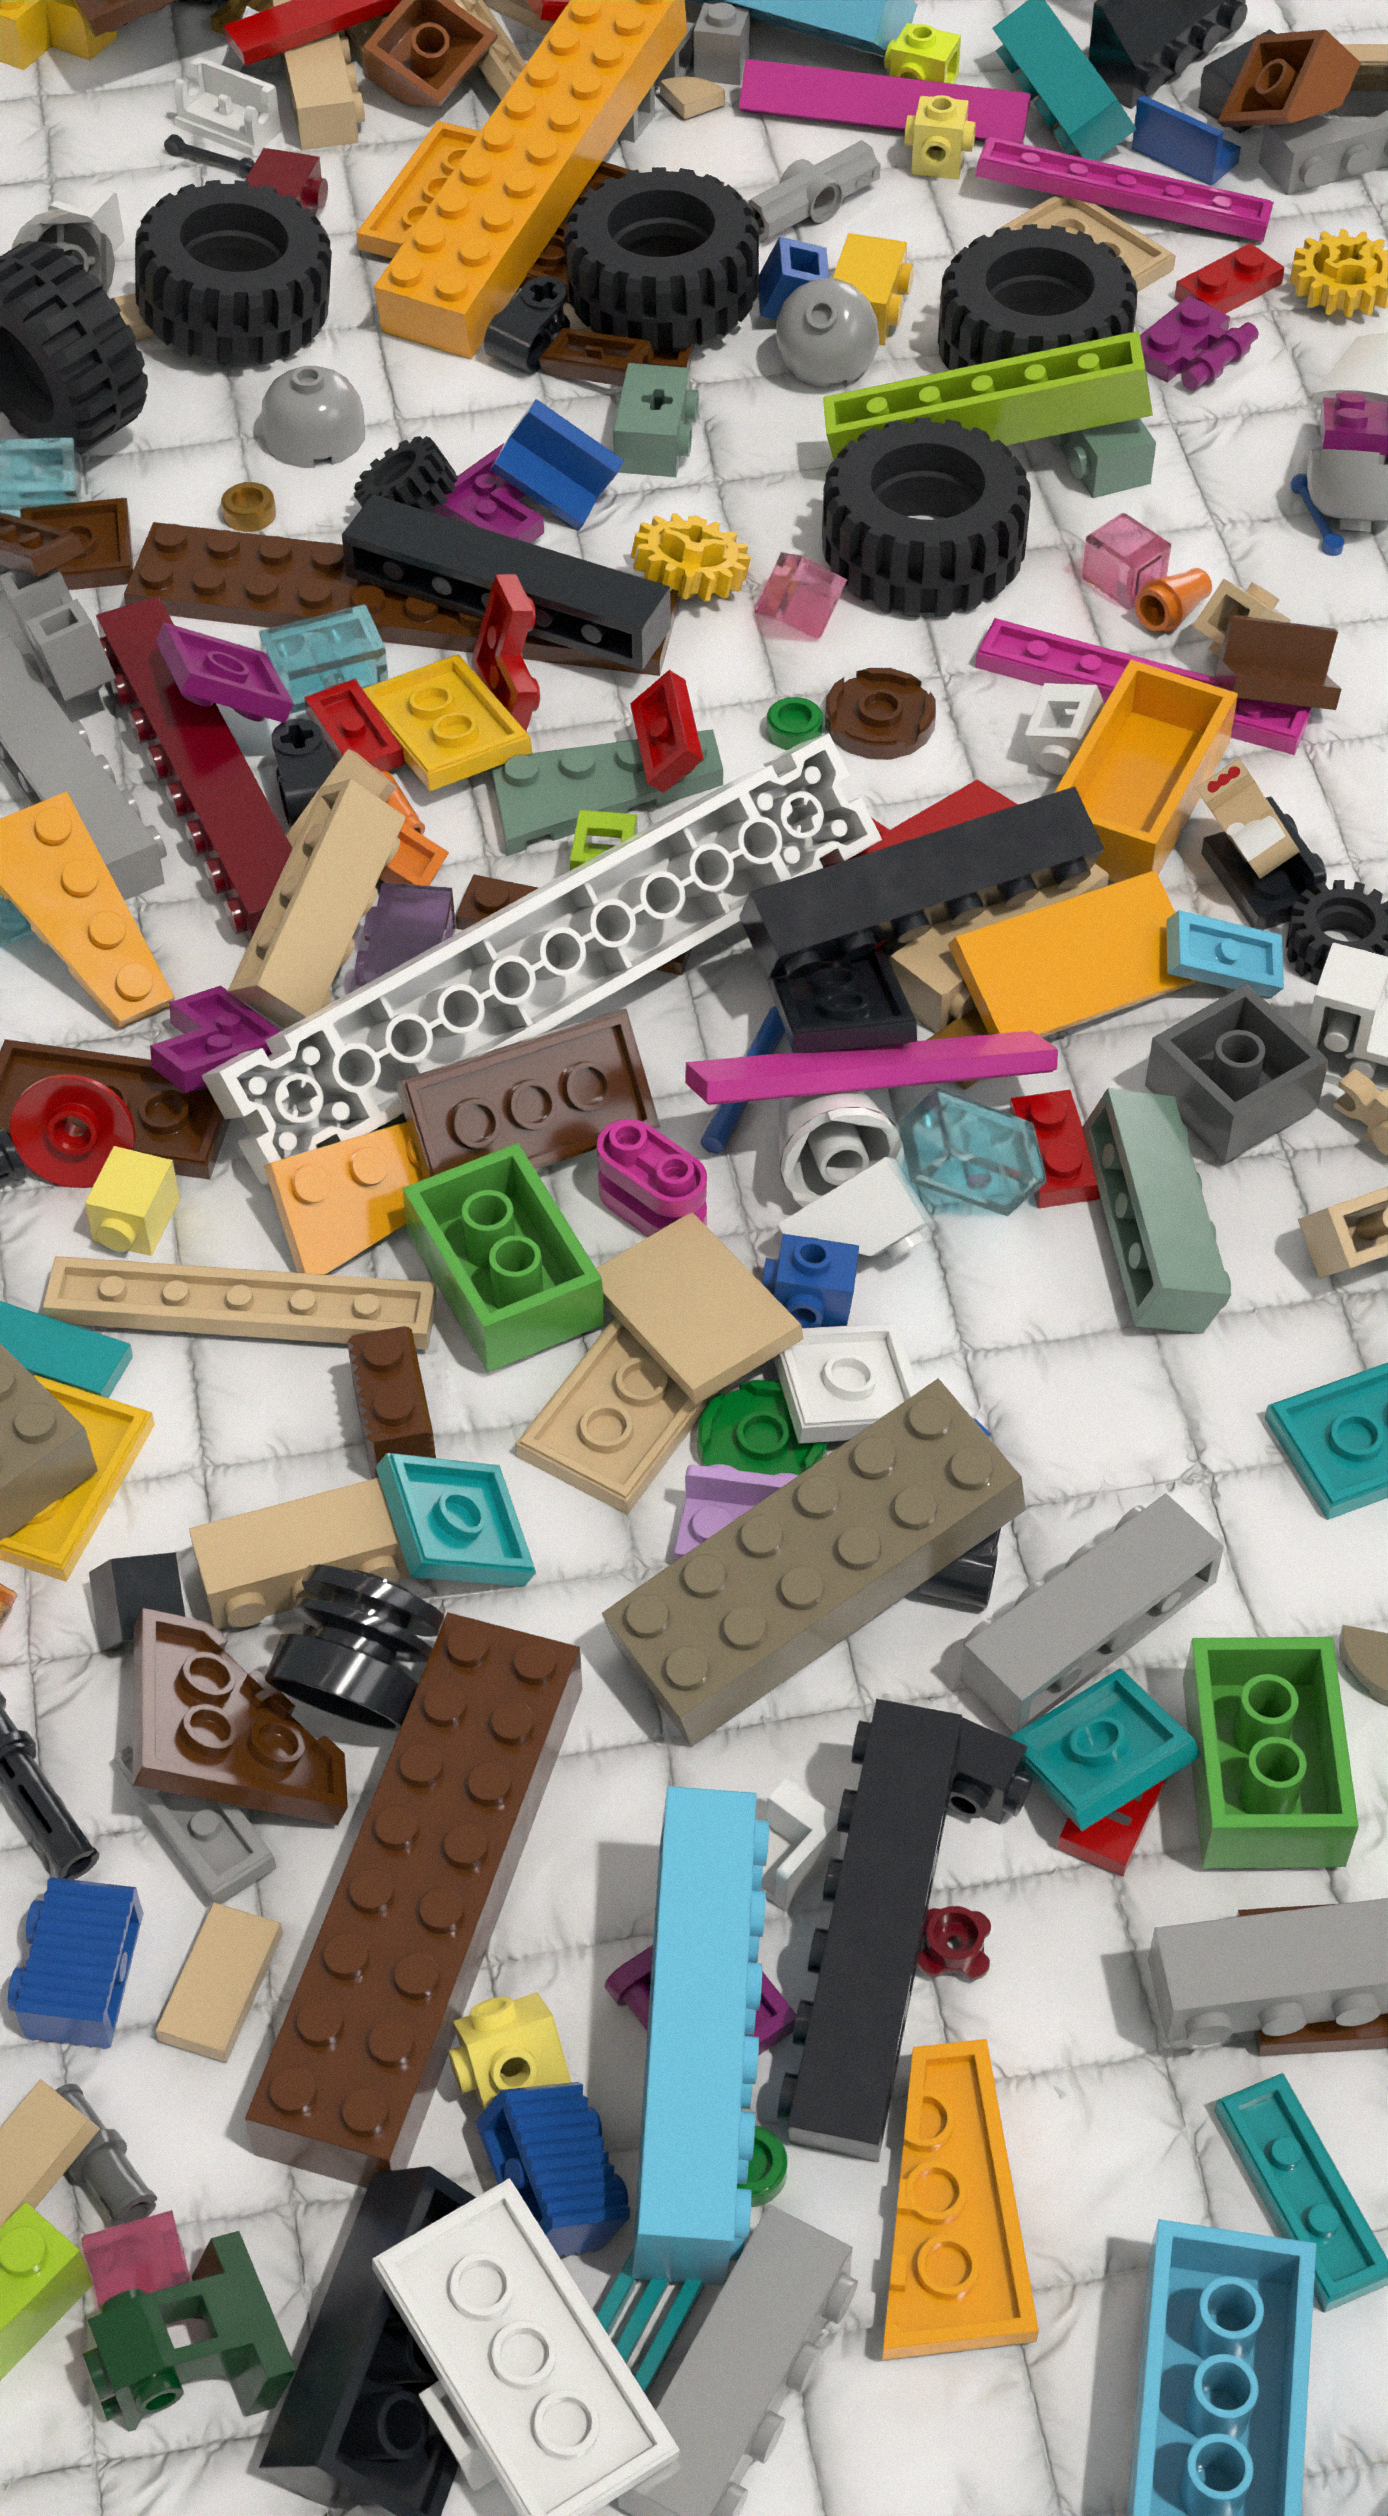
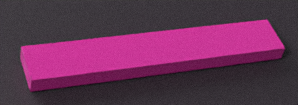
M746 59L739 109L743 112L905 131L907 116H916L920 96L934 97L944 95L953 99L969 101L967 121L976 122L975 140L986 141L987 137H994L1024 144L1031 95L1024 92Z
M987 137L978 159L975 174L976 177L1264 242L1274 204L1271 200L994 137Z
M994 618L976 653L975 668L1044 686V683L1097 685L1104 703L1107 702L1130 660L1222 688L1214 680V677L997 618ZM1237 698L1231 738L1295 755L1310 720L1312 707Z
M1022 1031L816 1053L792 1052L686 1062L685 1084L708 1105L1050 1073L1053 1070H1057L1058 1049L1035 1032Z

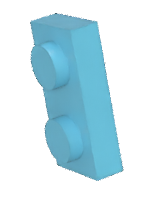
M1178 910L1166 920L1168 974L1235 990L1248 984L1257 994L1272 998L1284 989L1282 935Z

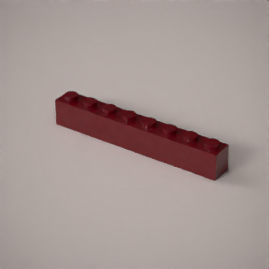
M156 596L97 614L99 639L116 676L115 679L110 681L116 701L120 708L130 707L131 711H128V717L133 734L139 744L148 743L147 756L155 778L158 781L166 778L168 784L165 788L170 807L176 818L185 816L187 820L185 831L194 855H205L207 861L204 862V867L212 891L215 895L225 894L227 900L224 901V907L233 932L235 934L244 932L250 943L293 848L216 703L213 702V705L210 707L201 706L187 700L180 693L155 642L163 622L174 625L160 597Z

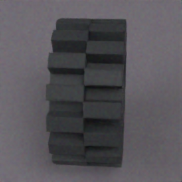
M417 436L410 443L407 439L400 442L396 450L389 448L384 452L385 457L381 460L377 458L370 463L372 469L363 471L359 476L362 481L355 483L354 489L356 492L353 494L362 507L373 494L435 513L433 508L436 505L442 506L448 500L445 495L453 493L455 489L453 483L457 482L458 477L435 442L430 437L425 436L422 439L421 436Z
M1334 880L1331 890L1328 889L1325 882L1315 884L1313 893L1308 889L1301 893L1299 902L1295 901L1292 909L1285 947L1288 948L1287 958L1289 963L1296 962L1295 971L1301 977L1311 971L1310 983L1318 986L1332 943L1388 957V901L1381 904L1383 895L1381 892L1374 888L1367 895L1363 893L1365 887L1363 883L1355 881L1352 890L1345 889V880ZM1332 929L1345 930L1354 933L1361 939L1357 941H1341L1326 935L1323 931Z

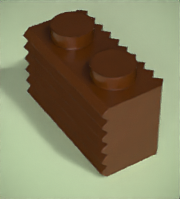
M401 1326L352 1335L347 1344L371 1479L379 1477L376 1466L386 1453L436 1458L434 1434L412 1329Z

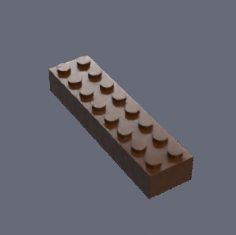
M447 1612L246 2114L245 2122L255 2156L364 2188L368 2187L372 2174L375 2172L407 2168L447 2060L448 2050L451 2049L456 2035L453 2021L462 2018L582 1692L579 1646Z

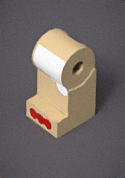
M1237 758L1195 788L1246 862H1249L1260 879L1300 852L1240 758Z

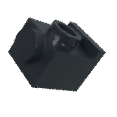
M962 1717V1737L948 1806L963 1816L969 1818L983 1817L999 1825L1006 1813L1016 1817L1026 1801L1033 1780L1032 1777L1024 1774L1028 1746Z

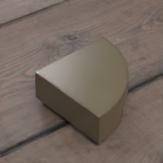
M1342 1625L1339 1636V1652L1345 1667L1350 1668L1355 1677L1369 1689V1695L1388 1705V1633Z

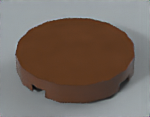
M867 668L856 671V678L849 679L844 683L843 677L834 683L826 696L825 728L833 742L848 753L867 759L892 760L910 755L928 742L935 730L936 699L931 691L928 694L926 690L921 688L922 681L912 674L893 668Z

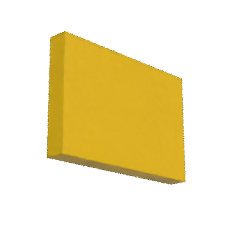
M459 654L363 688L365 694L402 746L405 762L429 791L505 764L513 756L533 753L530 736Z
M34 1375L85 1427L98 1471L38 1513L31 1521L12 1535L0 1541V1560L67 1582L155 1423L152 1412Z

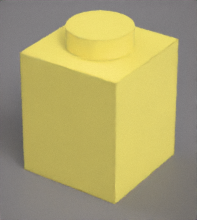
M116 1146L113 1147L85 1201L93 1242L101 1243L107 1248L119 1252L129 1250L149 1256L153 1255L180 1201L173 1160Z

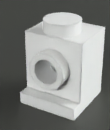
M1044 683L1024 735L1037 765H1041L1043 769L1052 774L1065 775L1105 705L1097 685ZM1065 709H1077V710H1076V713L1073 714V713H1067Z

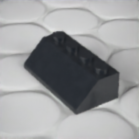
M1097 0L1094 2L1088 60L1120 104L1132 109L1137 105L1139 97L1142 95L1147 97L1153 95L1162 85L1175 75L1182 73L1204 53L1210 52L1225 37L1239 30L1248 12V7L1245 4L1246 0Z
M425 2166L375 2172L372 2174L259 2465L261 2470L312 2501L333 2509L341 2508L349 2512L357 2505H360L367 2516H441L459 2467L456 2458L418 2395L438 2382L439 2379L372 2269V2259L477 2198L433 2167Z

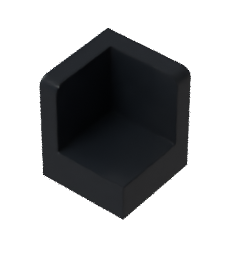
M176 1552L113 1558L89 1572L98 1641L102 1652L117 1650L134 1641V1624L142 1608L185 1617Z

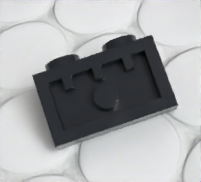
M1272 796L1266 797V799L1300 850L1299 853L1260 879L1249 862H1246L1225 831L1204 837L1201 851L1202 856L1250 926L1260 930H1266L1290 922L1295 901L1299 902L1300 894L1306 889L1313 893L1315 884L1321 882L1326 884L1327 873L1321 857L1317 853L1310 851L1298 834L1293 818L1289 814L1282 812Z

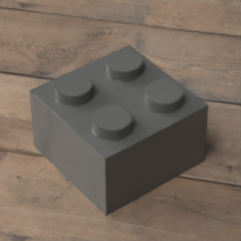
M1245 984L1152 1038L1145 1086L1153 1094L1175 1096L1181 1121L1226 1163L1318 1108L1329 1060L1248 984Z

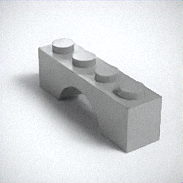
M1388 109L1379 116L1362 121H1338L1315 115L1292 124L1264 125L1259 164L1287 195L1388 167Z

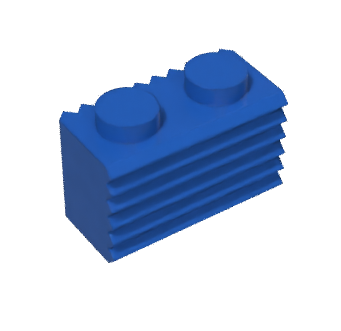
M50 1877L47 1880V1891L44 1893V1901L33 1900L27 1916L26 1941L32 1945L30 1946L29 1958L26 1960V1967H15L8 1989V2008L10 2011H15L24 2037L32 2041L40 2039L45 2042L55 2041L60 2044L68 2042L75 2046L83 2044L90 2048L98 2046L108 2049L111 2047L144 1914L136 1887Z
M570 2082L500 2090L475 2121L497 2184L499 2185L505 2180L511 2179L558 2256L564 2254L568 2257L576 2252L581 2255L589 2250L594 2253L602 2249L630 2218L626 2185L618 2174H614L615 2165L609 2163V2151L603 2149L604 2138L602 2137L601 2120L596 2110L588 2106V2097L583 2095V2084Z

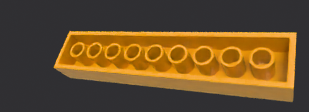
M685 0L569 1L374 285L382 332L461 357L473 358L484 341L489 323L496 314L502 312L525 279L527 272L533 267L686 35Z

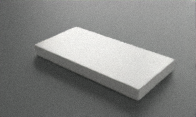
M510 2178L372 2259V2269L520 2516H589L678 2459L680 2449Z

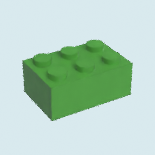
M519 1143L402 1188L407 1235L487 1373L604 1325L602 1278Z
M1333 1637L1192 1638L1183 1676V1689L1188 1733L1195 1739L1201 1756L1191 1762L1202 1868L1346 1867L1359 1825Z

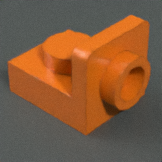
M403 823L397 836L400 839L398 851L393 859L384 866L379 879L418 903L449 852Z

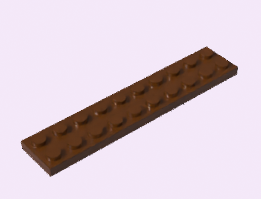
M159 522L152 523L124 592L126 606L159 596L169 616L474 653L483 621L476 617L347 577L342 544ZM674 589L670 591L671 629L643 671L529 634L526 636L522 650L523 659L660 676L680 602L679 591Z

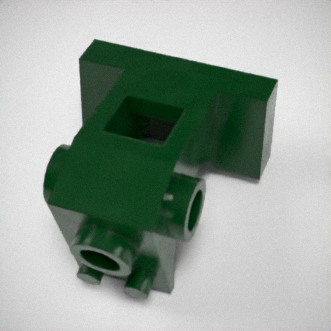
M240 2231L210 2239L191 2277V2282L147 2294L143 2289L123 2291L108 2299L101 2306V2314L88 2319L97 2345L96 2348L82 2353L99 2400L115 2394V2396L100 2402L107 2421L123 2415L128 2431L136 2430L143 2415L162 2411L181 2399L184 2394L181 2384L210 2375H223L233 2381L246 2416L274 2409L296 2372V2368ZM191 2318L201 2319L206 2322L212 2339L174 2349L165 2325Z

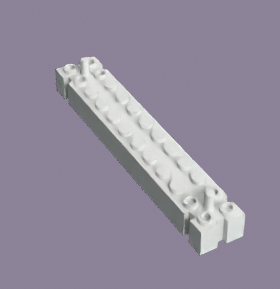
M830 734L816 737L792 747L763 764L764 768L736 778L266 1039L265 1042L272 1053L268 1057L263 1048L246 1051L201 1075L224 1118L241 1117L250 1132L248 1136L237 1142L260 1184H269L264 1165L317 1149L316 1145L319 1143L324 1147L368 1134L403 1114L404 1111L395 1081L541 1035L739 922V915L751 891L822 869L823 866L843 862L882 840L862 798L848 801L839 784L840 781L849 777L850 774Z

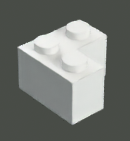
M1332 943L1314 995L1305 1037L1329 1060L1324 1079L1325 1083L1338 1086L1339 1081L1356 1068L1371 1079L1381 1093L1388 1088V1000L1384 999L1388 983V957Z

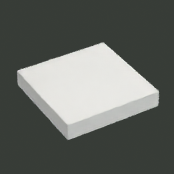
M897 1323L802 1328L804 1339L773 1357L798 1443L850 1440L919 1392Z

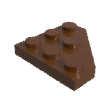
M142 1608L134 1624L133 1785L338 1826L348 1808L345 1753L326 1735L316 1740L291 1716L296 1706L282 1692L269 1685L265 1681V1676L258 1669L247 1673L224 1651L228 1640L211 1623Z

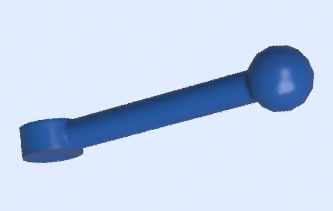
M1301 473L1295 475L1290 482L1291 489L1296 494L1301 495L1323 537L1322 551L1329 556L1340 555L1344 547L1343 537L1333 534L1324 515L1312 503L1307 489V475Z

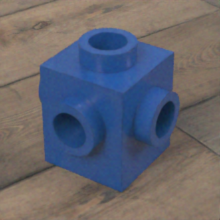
M782 1234L778 1259H765L762 1284L797 1319L802 1328L847 1326L854 1294L859 1245L822 1240L814 1237Z

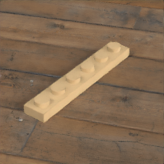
M55 1256L42 1308L45 1316L73 1325L347 1344L352 1335L406 1326L412 1329L416 1349H429L437 1293L435 1282Z

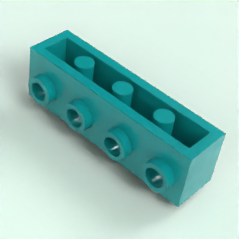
M1027 0L992 28L1003 44L995 51L1011 74L1018 69L1021 70L1014 78L1025 93H1030V101L1037 96L1040 97L1034 103V106L1049 128L1058 122L1060 126L1053 133L1069 155L1078 150L1083 158L1096 161L1137 130L1116 96L1045 0Z

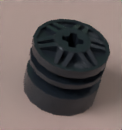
M320 1564L308 1565L302 1580V1587L318 1599L308 1597L295 1598L292 1613L308 1626L317 1630L315 1637L293 1633L281 1634L265 1675V1681L276 1690L321 1711L369 1727L387 1731H400L418 1683L403 1671L394 1667L395 1660L413 1663L427 1662L432 1647L415 1635L425 1637L438 1636L444 1620V1614L435 1606L413 1595L408 1589L380 1576L353 1569L345 1570Z

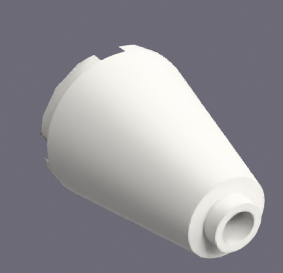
M863 1090L779 1098L780 1173L786 1188L801 1207H806L885 1157L895 1158L902 1170L906 1154L901 1135L895 1124Z

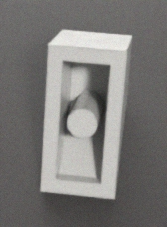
M885 1157L777 1225L783 1234L859 1245L858 1254L870 1257L881 1255L887 1251L891 1259L894 1260L923 1243L925 1239L920 1230L932 1224L933 1221L895 1158Z

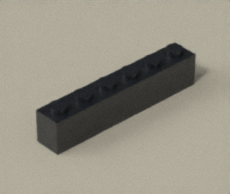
M371 495L342 533L347 577L483 620L495 575L516 574L527 597L532 599L535 606V625L532 631L527 634L642 671L671 629L670 586L377 495Z
M1074 786L751 891L739 918L766 979L770 980L785 974L788 975L789 979H797L816 971L824 961L842 956L845 961L855 960L873 951L878 943L897 938L900 943L909 942L927 933L932 925L951 920L953 925L962 924L981 915L986 907L1004 902L1006 907H1013L1033 898L1038 893V890L1057 884L1059 889L1073 887L1091 875L1090 870L1103 852L1104 847Z
M876 1699L872 1722L861 1720L858 1722L851 1763L862 1765L858 1790L844 1789L837 1824L838 1832L848 1833L843 1859L830 1858L823 1889V1901L834 1903L828 1930L816 1927L808 1961V1972L819 1974L814 2002L800 2000L794 2026L793 2044L804 2046L799 2074L785 2073L778 2104L777 2118L789 2120L790 2144L879 2162L962 1737L961 1714Z

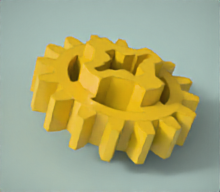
M1341 229L1338 237L1331 236L1328 232L1322 231L1319 242L1315 239L1306 238L1303 248H1296L1292 263L1290 284L1296 285L1295 295L1297 297L1308 296L1307 306L1312 308L1320 304L1325 307V314L1331 315L1336 309H1341L1346 317H1352L1354 310H1361L1368 316L1372 315L1374 305L1383 309L1387 308L1388 250H1383L1385 240L1371 241L1367 238V233L1363 231L1357 237H1349L1346 229Z
M672 513L670 521L654 516L652 524L644 522L640 524L639 532L635 533L630 558L634 559L633 569L644 572V579L654 582L658 581L663 585L670 586V591L672 589L678 590V596H681L682 599L687 600L688 598H693L694 594H698L703 601H710L711 593L726 599L729 597L730 590L737 592L741 590L743 581L746 580L751 556L746 555L748 550L747 544L736 543L737 533H722L719 531L720 523L713 522L706 525L707 520L696 515L688 516V520L684 521L677 513Z

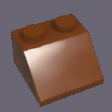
M402 0L363 45V75L400 103L439 108L494 44L498 34L452 0Z
M1326 29L1257 35L1217 122L1222 127L1292 124L1339 108L1351 90L1352 82L1361 62Z

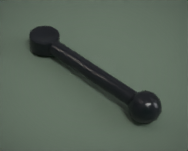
M176 134L170 135L164 142L165 150L172 156H179L181 153L237 169L243 177L248 176L255 164L251 158L244 157L238 160L186 144Z

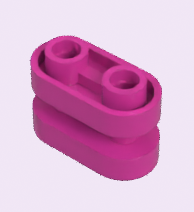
M624 1119L615 1121L601 1131L597 1139V1160L600 1168L598 1172L600 1199L608 1209L647 1237L691 1213H694L707 1226V1172L697 1158L647 1123L639 1120Z

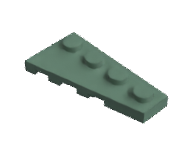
M713 729L697 731L704 760L690 774L681 778L665 793L647 784L638 739L537 752L529 755H516L509 758L505 764L491 768V778L507 856L527 850V841L548 834L553 841L575 834L579 810L628 814V811L633 806L650 802L658 807L722 786L723 765Z

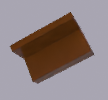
M1230 615L1214 680L1223 689L1238 693L1237 698L1336 710L1342 689L1327 676L1338 631L1334 628Z

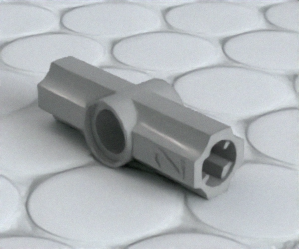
M861 140L815 165L805 159L797 160L789 165L778 185L746 201L755 213V220L758 223L759 242H763L807 217L817 223L828 221L839 210L844 197L880 179L881 164L876 159L873 148Z

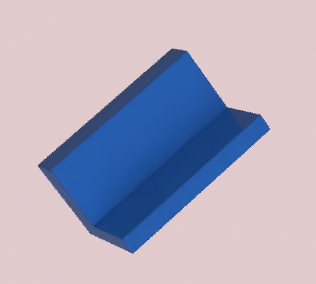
M1145 95L1137 99L1134 123L1137 130L1133 132L1132 150L1210 186L1214 185L1239 163L1241 147L1223 139V131Z
M535 399L511 431L490 470L579 531L589 516L596 500L617 475L624 460L545 404Z

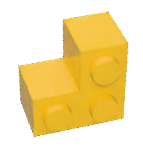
M0 0V62L21 70L29 67L51 47L91 60L117 37V30L95 37L71 0Z

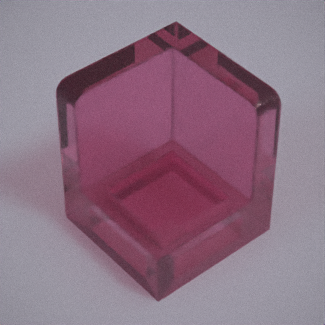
M1121 513L1086 536L1082 577L1092 586L1127 610L1135 607V599L1147 581L1167 577L1171 543L1128 514Z
M781 552L757 603L755 613L765 618L781 621L812 638L818 639L826 628L847 579L804 556Z
M172 2210L90 2233L81 2238L84 2255L93 2277L99 2312L101 2306L108 2299L126 2290L143 2289L147 2294L191 2282L183 2243Z

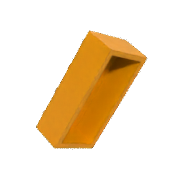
M1130 660L1054 792L1076 787L1104 847L1095 864L1109 873L1108 880L1118 883L1154 870L1159 875L1201 797L1195 788L1212 777L1230 743L1238 693Z

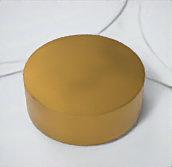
M256 482L239 483L227 489L222 495L223 519L234 530L241 532L258 531L269 526L276 517L274 494L263 484Z

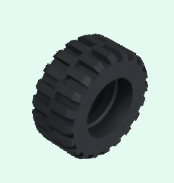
M652 167V172L639 173L638 169L625 172L623 178L615 180L611 177L601 182L597 187V191L590 189L580 199L578 205L576 204L566 220L567 227L564 230V246L569 303L574 308L578 318L587 327L591 326V330L595 333L650 341L653 352L658 353L659 348H672V352L687 350L688 345L698 343L701 347L712 343L718 334L722 336L727 335L738 325V321L742 322L753 308V302L756 300L759 291L758 223L755 220V213L746 200L742 199V196L729 184L723 187L720 180L708 174L704 177L697 176L694 170L680 168L679 172L666 171V167Z
M220 180L206 181L205 185L195 187L194 184L181 187L177 195L174 196L168 193L155 204V207L152 206L142 218L141 226L136 232L135 298L136 304L139 307V314L145 324L151 330L153 329V333L167 346L173 343L178 353L189 358L193 354L200 356L205 363L218 365V361L232 362V367H246L247 362L258 361L260 365L273 363L279 355L287 358L297 353L301 349V344L306 346L319 333V329L325 324L327 319L332 258L329 236L309 208L303 210L299 200L289 194L283 197L278 194L275 188L263 184L261 188L249 186V181L234 180V184H221Z
M1037 224L1023 225L1018 230H1011L1010 227L997 229L991 237H987L984 234L974 239L968 245V248L964 247L951 260V264L945 269L942 277L938 327L939 354L942 362L949 370L1134 332L1138 294L1136 281L1132 277L1126 263L1121 257L1116 258V254L1111 247L1104 242L1096 244L1091 235L1080 231L1077 234L1066 232L1065 227L1051 225V229L1037 228Z
M27 241L20 243L0 256V413L3 412L10 420L9 424L19 434L24 433L28 437V441L35 447L45 448L46 452L53 456L79 457L137 419L138 415L142 412L148 388V376L142 370L145 362L142 352L137 350L134 343L136 337L130 324L126 325L119 313L121 312L120 307L114 298L110 299L102 289L104 285L94 274L90 275L84 269V264L75 256H66L64 249L56 245L47 244L46 242Z
M916 418L914 423L903 424L902 420L887 422L884 429L879 431L873 427L863 432L857 438V443L851 440L837 454V457L830 464L826 472L823 487L822 551L825 561L831 567V572L843 586L848 585V590L863 602L870 599L874 601L876 608L891 612L893 608L903 610L905 616L920 617V613H934L935 617L950 616L954 609L962 608L966 612L977 608L982 603L983 598L990 601L1005 589V585H1008L1015 579L1020 571L1021 562L1025 558L1031 500L1030 483L1026 479V471L1016 456L1012 457V452L1000 440L997 439L992 442L987 432L973 427L971 430L962 428L961 423L958 421L946 419L945 423L931 422V418ZM927 514L944 518L925 520L907 517V515Z

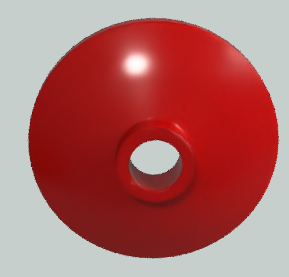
M70 1074L54 1075L35 1082L20 1095L10 1117L11 1140L24 1164L41 1178L64 1187H93L114 1146L128 1150H134L135 1125L125 1103L107 1086L84 1076ZM68 1117L78 1118L86 1123V1126H75L68 1120Z

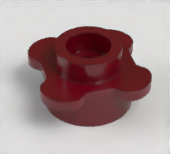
M961 1906L929 1909L923 1933L925 1935L924 1949L920 1952L918 1959L919 1969L929 1977H938L944 1972L962 1973L970 1980H978L984 1977L990 1967V1959L984 1953V1939L991 1931L989 1919L979 1911H971ZM951 1939H957L960 1941L961 1946L958 1949H952L948 1946L947 1942Z

